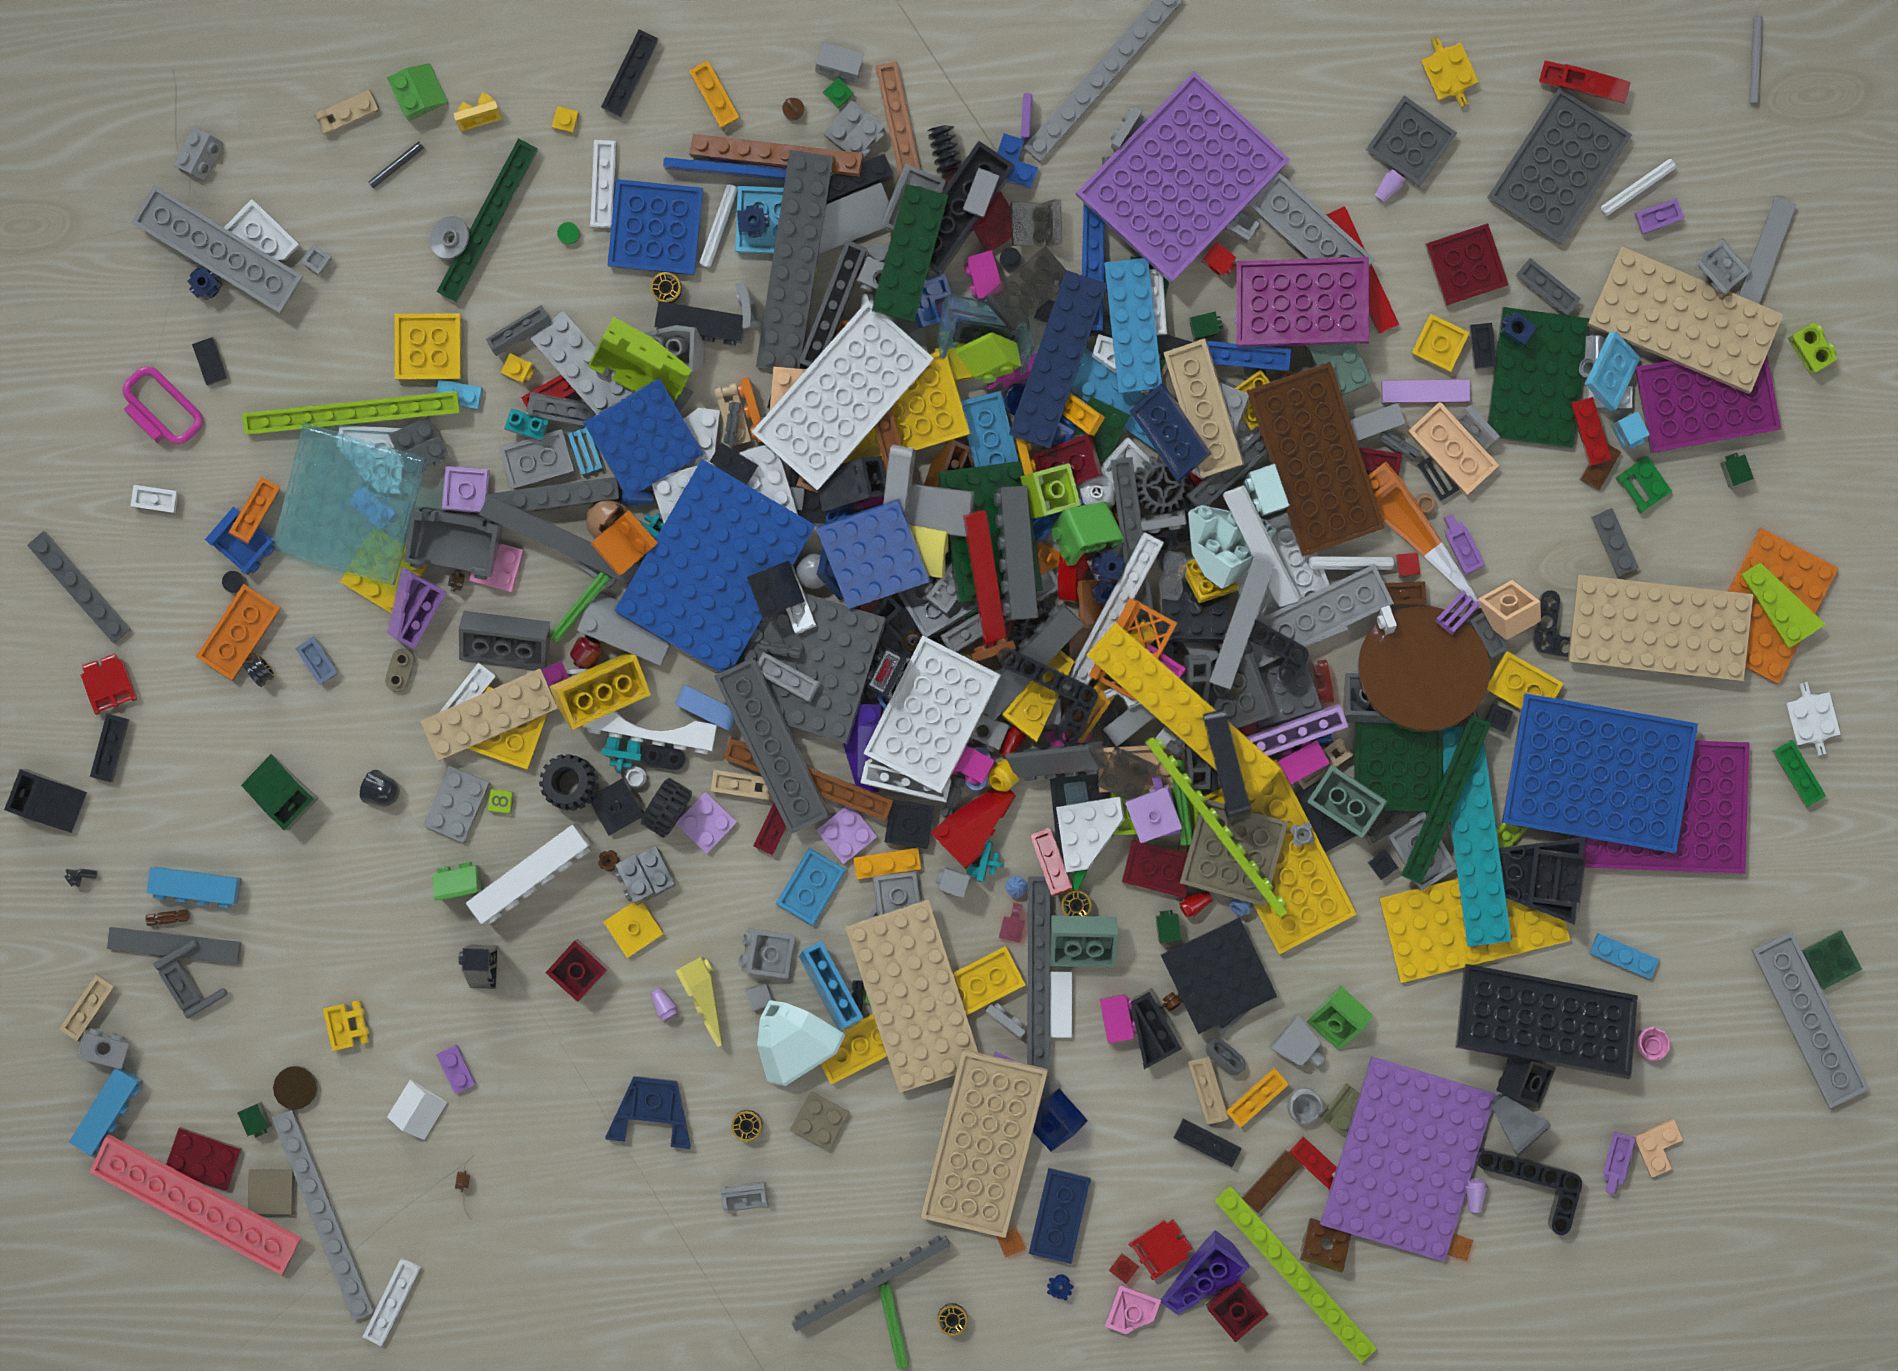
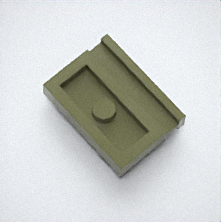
M1347 1083L1320 1116L1322 1120L1345 1138L1360 1094Z

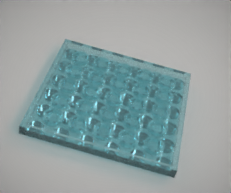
M303 423L273 546L275 549L273 550L395 585L408 536L411 511L415 509L427 458Z

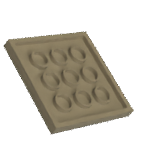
M1206 799L1207 801L1204 802L1208 810L1213 808L1220 817L1217 820L1222 827L1226 825L1234 836L1231 837V840L1235 845L1240 843L1247 853L1244 856L1248 862L1253 860L1260 869L1258 875L1261 879L1267 878L1271 883L1288 822L1251 812L1250 819L1228 824L1224 804ZM1199 813L1179 883L1265 907L1266 899Z

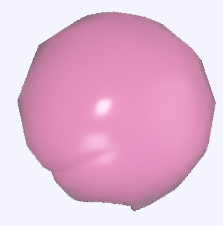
M1650 1027L1640 1033L1637 1038L1636 1047L1640 1055L1645 1059L1659 1061L1666 1057L1669 1052L1670 1040L1665 1031Z

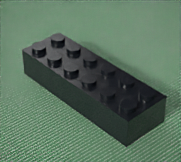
M981 141L977 142L942 192L948 195L929 266V269L940 277L982 218L963 210L978 169L980 168L999 175V180L988 208L1016 170L1013 163Z

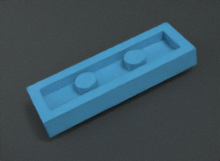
M1597 933L1589 951L1592 955L1648 979H1651L1659 959L1599 933Z

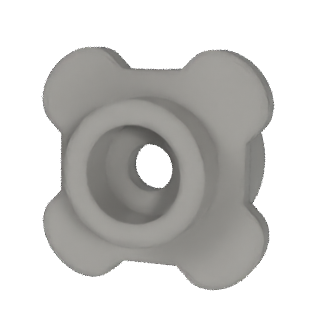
M1305 822L1300 826H1291L1290 831L1293 833V844L1295 846H1300L1302 843L1311 844L1314 841L1310 823Z

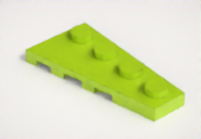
M1758 563L1741 574L1744 582L1787 648H1791L1826 625L1763 564Z

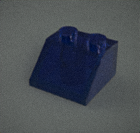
M1058 1088L1039 1103L1033 1132L1052 1152L1073 1137L1088 1120L1063 1091Z

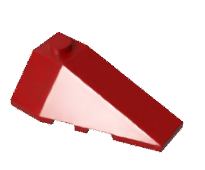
M991 788L945 818L931 834L967 869L985 850L984 845L987 839L995 833L996 830L994 828L999 819L1005 816L1016 795L1011 789L1002 792Z

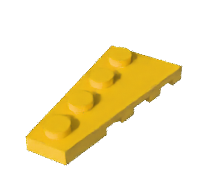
M1060 650L1047 665L1069 675L1074 660ZM1050 671L1043 675L1044 682H1049L1052 679ZM1031 681L1005 710L1002 716L1037 743L1059 693Z

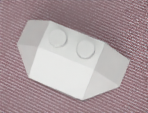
M870 758L865 761L861 783L905 795L946 802L951 780L949 779L943 793H939Z

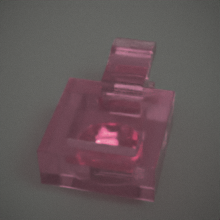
M1014 902L1010 917H1003L999 938L1020 943L1025 924L1024 920L1019 919L1022 904Z

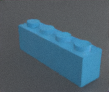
M150 867L147 893L153 894L155 899L165 900L166 896L175 897L174 901L188 902V899H194L196 904L209 905V902H217L218 907L231 908V904H238L241 878L163 867Z
M821 941L803 950L798 957L837 1029L843 1032L859 1024L863 1016L823 942Z
M123 1067L121 1069L115 1068L69 1143L89 1156L98 1153L105 1137L108 1134L112 1135L118 1127L116 1121L120 1115L123 1117L128 1111L130 1099L132 1097L135 1098L140 1092L142 1079Z

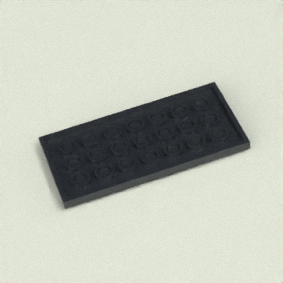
M1465 964L1455 1048L1630 1079L1638 995Z

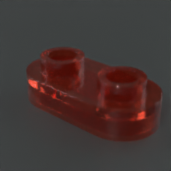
M1326 659L1319 660L1317 665L1314 666L1315 678L1320 679L1321 687L1317 688L1319 700H1324L1325 704L1334 702V695L1328 663Z

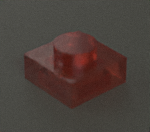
M1121 1252L1108 1270L1127 1284L1139 1268V1265Z

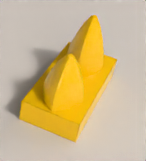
M482 92L479 96L476 107L462 102L457 112L454 113L455 121L461 132L502 120L496 101L485 92Z

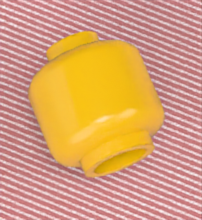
M1007 759L1000 760L988 773L990 785L995 790L1002 792L1010 790L1020 780L1013 773Z

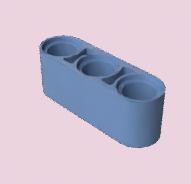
M685 684L683 685L675 705L728 731L732 730L736 721L727 705Z

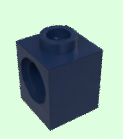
M1514 312L1511 316L1506 315L1500 324L1503 327L1500 333L1522 347L1526 344L1537 326L1517 312ZM1513 323H1519L1521 325V333L1517 334L1513 332Z

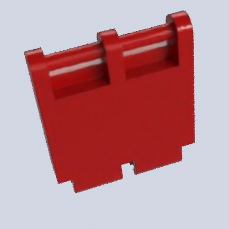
M116 654L101 658V667L98 661L82 665L84 673L80 674L95 715L101 714L100 711L111 707L115 709L119 707V704L127 701L137 700L123 659L118 660ZM128 694L130 695L123 699L117 700L120 697L127 696ZM110 701H111V703H109V704H107V705H104V706H101V707H99V705H102V704H105V703H107V702H110Z
M1174 1219L1167 1223L1165 1220H1162L1128 1243L1130 1248L1133 1247L1140 1257V1263H1144L1151 1274L1150 1278L1152 1281L1189 1257L1187 1253L1193 1249L1184 1235L1179 1239L1176 1238L1182 1231ZM1136 1244H1139V1245H1140L1141 1249H1142L1143 1252L1145 1253V1256H1143L1142 1252L1140 1251V1249L1138 1248V1246H1137ZM1148 1260L1151 1262V1264L1153 1265V1267L1155 1268V1270H1156L1157 1272H1154V1271H1153V1269L1151 1268V1266H1150L1149 1263L1147 1262Z

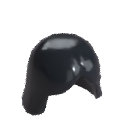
M375 769L368 772L363 779L359 796L363 803L387 807L397 801L400 787L394 779Z

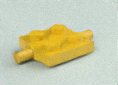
M1439 36L1431 39L1430 41L1436 52L1421 60V64L1437 100L1440 101L1447 97L1456 96L1460 108L1468 105L1469 103L1464 95V91L1479 81L1462 43L1443 48Z

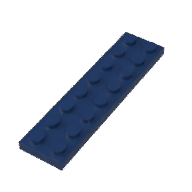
M1068 270L1065 271L1009 436L1051 449L1107 288V283Z

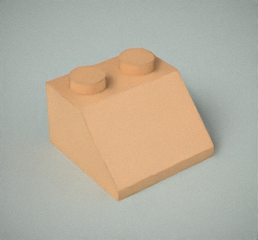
M1513 580L1478 598V603L1492 629L1506 640L1541 621L1540 601Z

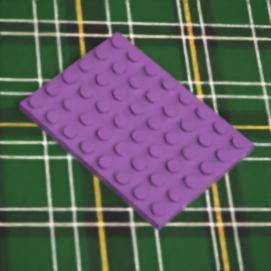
M1193 72L1075 195L1172 284L1290 159L1197 73Z
M1371 1056L1320 1224L1445 1262L1466 1194L1465 1186L1468 1185V1180L1471 1178L1476 1156L1479 1152L1493 1106L1491 1101L1495 1098L1496 1094Z

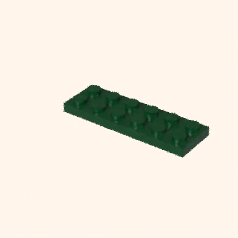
M905 184L872 312L912 323L915 322L948 199L947 194Z

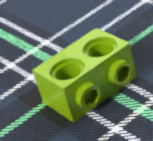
M1815 322L1787 338L1810 375L1838 359L1836 357V349L1831 343L1828 344L1824 338L1825 332L1820 325H1816ZM1805 333L1812 335L1813 342L1811 344L1805 341ZM1817 351L1824 354L1823 362H1819L1816 359Z

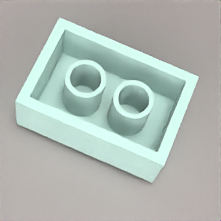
M1275 464L1252 471L1244 477L1243 486H1245L1248 494L1251 495L1252 502L1260 518L1282 511L1289 506Z

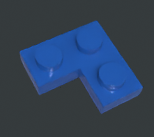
M1004 133L997 153L1013 163L1016 169L1008 182L1031 189L1038 167L1018 161L1024 140Z
M945 274L941 275V277L937 276L925 281L916 315L919 328L941 321L934 301L952 295Z

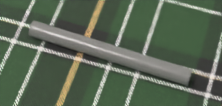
M1762 16L1753 17L1750 104H1758Z

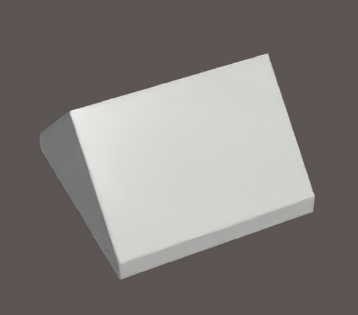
M410 1079L387 1118L402 1131L425 1140L446 1106L447 1101Z

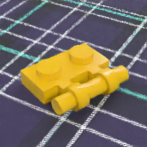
M360 1000L351 1002L353 1007L351 1011H347L345 1003L323 1008L332 1051L355 1046L353 1037L359 1036L361 1044L369 1043V1028L365 1025L363 1016L365 1011L364 1008H361ZM355 1017L356 1030H351L349 1018Z

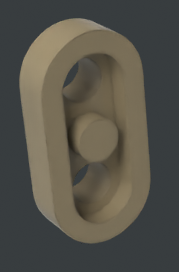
M398 649L391 657L385 683L392 691H402L408 685L415 660L413 653L408 649ZM401 655L406 657V661L403 664L399 662ZM395 676H398L400 682L395 685L393 683V678Z

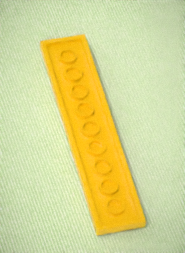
M1115 622L1086 655L1216 769L1203 720V714L1216 710ZM1228 721L1247 796L1252 801L1278 773L1281 767Z
M1006 946L953 972L966 1015L1026 985ZM874 1014L863 1018L859 1024L843 1031L845 1037L837 1053L821 1063L831 1085L887 1056Z

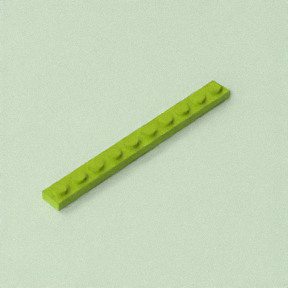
M451 391L242 413L244 435L453 414L461 413L459 392Z
M1150 737L1145 741L1147 746L1281 918L1287 913L1284 908L1287 906L1280 895L1275 897L1271 892L1274 887L1267 878L1261 879L1258 875L1260 869L1253 860L1248 862L1244 855L1247 853L1240 843L1235 845L1231 840V837L1234 836L1226 825L1222 827L1217 820L1220 819L1213 808L1208 810L1204 804L1207 800L1199 790L1195 793L1190 786L1193 784L1192 780L1186 773L1182 775L1178 771L1177 767L1180 765L1172 755L1168 758L1163 751L1166 747L1159 738L1155 740L1153 737Z
M1230 1185L1214 1199L1220 1208L1361 1364L1377 1350L1376 1346Z

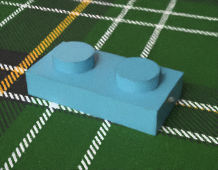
M439 379L436 393L458 391L460 406L478 410L483 388Z

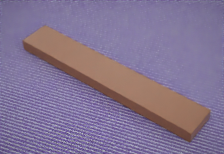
M896 61L875 67L900 177L905 164L920 169Z

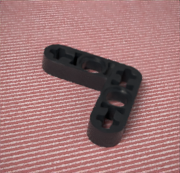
M1553 590L1545 591L1539 598L1541 618L1546 615L1550 616L1552 625L1549 628H1544L1541 625V621L1535 624L1533 647L1539 653L1568 657L1569 652L1563 653L1560 651L1559 644L1563 640L1570 643V637L1556 635L1560 596ZM1549 594L1555 599V603L1550 605V610L1554 609V614L1551 612L1542 613V608L1547 609L1548 602L1544 601V598L1549 597ZM1539 630L1544 632L1551 631V635L1546 634L1545 641L1549 642V646H1545L1544 650L1541 649V645H1538V641L1543 639V634H1539Z

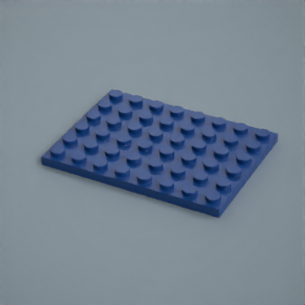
M701 459L655 540L658 544L646 554L614 611L722 673L735 666L762 619L747 576L786 561H790L792 567L816 525Z
M1524 693L1502 823L1676 853L1698 723Z

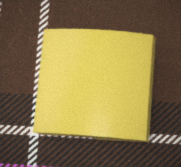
M909 525L929 576L943 578L946 574L945 554L948 552V532Z

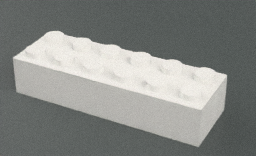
M573 824L478 893L466 904L481 924L486 922L491 924L502 917L501 911L505 909L507 912L520 903L518 901L520 897L523 896L525 899L536 892L537 888L535 886L538 884L545 885L555 878L553 873L557 870L563 872L570 867L572 859L576 857L578 860L589 853V847L592 843L578 824Z

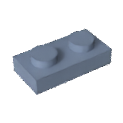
M313 636L295 648L319 685H322L339 673L316 637Z

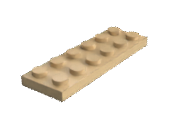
M1202 339L1164 352L1179 406L1212 453L1198 465L1201 478L1244 465L1207 340Z
M540 668L423 719L420 722L437 761H440L558 709Z

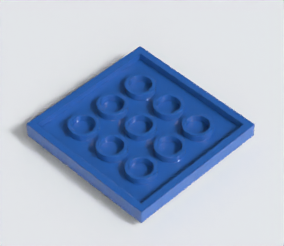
M616 179L607 266L695 275L704 189L700 187Z
M660 378L583 422L627 498L703 455Z
M899 499L816 528L848 609L930 582L929 574Z

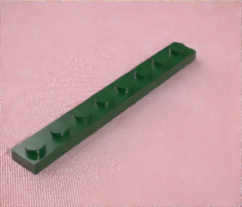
M518 138L469 230V241L466 248L460 255L454 258L437 293L456 303L458 302L537 154L538 148Z
M1473 715L1469 716L1400 876L1422 885L1492 723Z

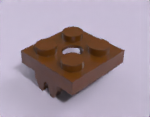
M1310 1218L1302 1239L1300 1260L1342 1273L1345 1267L1351 1234L1323 1226L1319 1220ZM1324 1238L1330 1239L1333 1247L1329 1250L1324 1249L1321 1246V1240Z

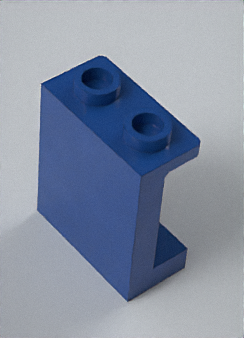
M232 507L205 538V541L217 548L239 567L244 574H254L261 566L259 562L264 556L269 557L275 550L274 545L277 542L260 527H258L249 544L229 535L232 525L241 512L238 508Z

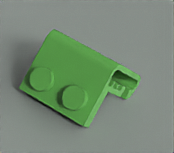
M1107 502L1068 508L1062 512L1051 529L1052 536L1060 548L1061 556L1065 559L1068 566L1075 565L1083 553L1104 549L1107 542H1110L1113 548L1125 540Z

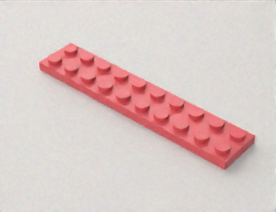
M110 1134L105 1137L91 1167V1174L281 1276L285 1272L301 1240V1237Z

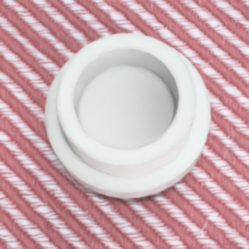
M634 766L625 772L624 777H626L631 788H639L644 785L646 773L642 768Z

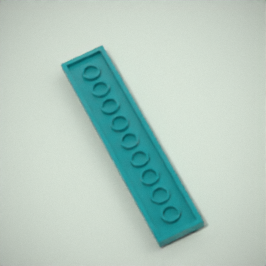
M1465 726L1443 730L1442 764L1444 774ZM1483 742L1450 818L1467 947L1512 941L1485 742Z

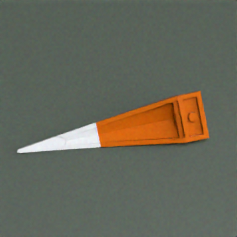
M1384 462L1368 475L1382 520L1431 562L1461 592L1464 590L1468 597L1471 596L1474 602H1478L1476 594L1402 478H1399L1390 465Z

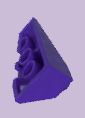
M860 704L848 744L843 743L855 785L872 792H879V788L862 784L861 779L865 761L871 758L863 753L881 719L882 706Z
M1214 1230L1161 1298L1160 1303L1178 1315L1198 1304L1204 1297L1210 1294L1214 1295L1224 1286L1236 1283L1249 1269V1264L1230 1240Z

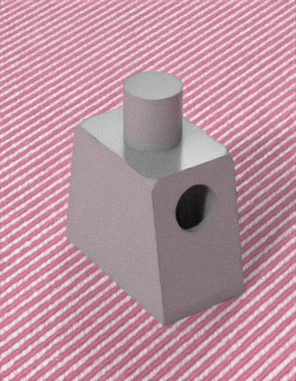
M1297 1015L1294 1016L1270 1045L1274 1051L1300 1066H1303L1308 1060L1315 1067H1318L1325 1059L1316 1050L1321 1042Z

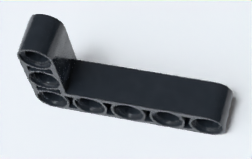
M1002 648L997 654V661L1001 666L1071 699L1056 729V737L1066 746L1076 744L1098 700L1096 689L1012 648ZM1012 653L1013 661L1005 664L1004 656ZM1032 662L1033 668L1031 672L1024 673V665ZM1050 671L1052 679L1049 682H1044L1043 675ZM1071 681L1072 686L1070 690L1063 691V683ZM1085 690L1091 691V696L1088 700L1082 699V693ZM1081 710V717L1078 720H1073V712ZM1070 729L1072 736L1070 739L1064 740L1063 733Z
M1225 709L1203 714V720L1224 797V810L1228 824L1250 819L1251 808Z
M1487 1148L1479 1149L1475 1162L1482 1169L1555 1188L1556 1192L1548 1219L1549 1228L1558 1235H1565L1570 1231L1582 1188V1179L1578 1174L1570 1170ZM1484 1154H1490L1491 1161L1483 1165L1481 1157ZM1510 1159L1512 1167L1509 1170H1503V1162ZM1527 1165H1532L1533 1173L1525 1176L1523 1173L1524 1168ZM1554 1171L1555 1175L1552 1181H1545L1546 1172ZM1574 1176L1576 1179L1575 1184L1572 1187H1567V1178ZM1566 1197L1569 1198V1206L1561 1208V1200ZM1558 1219H1564L1565 1222L1564 1227L1561 1229H1555V1222Z

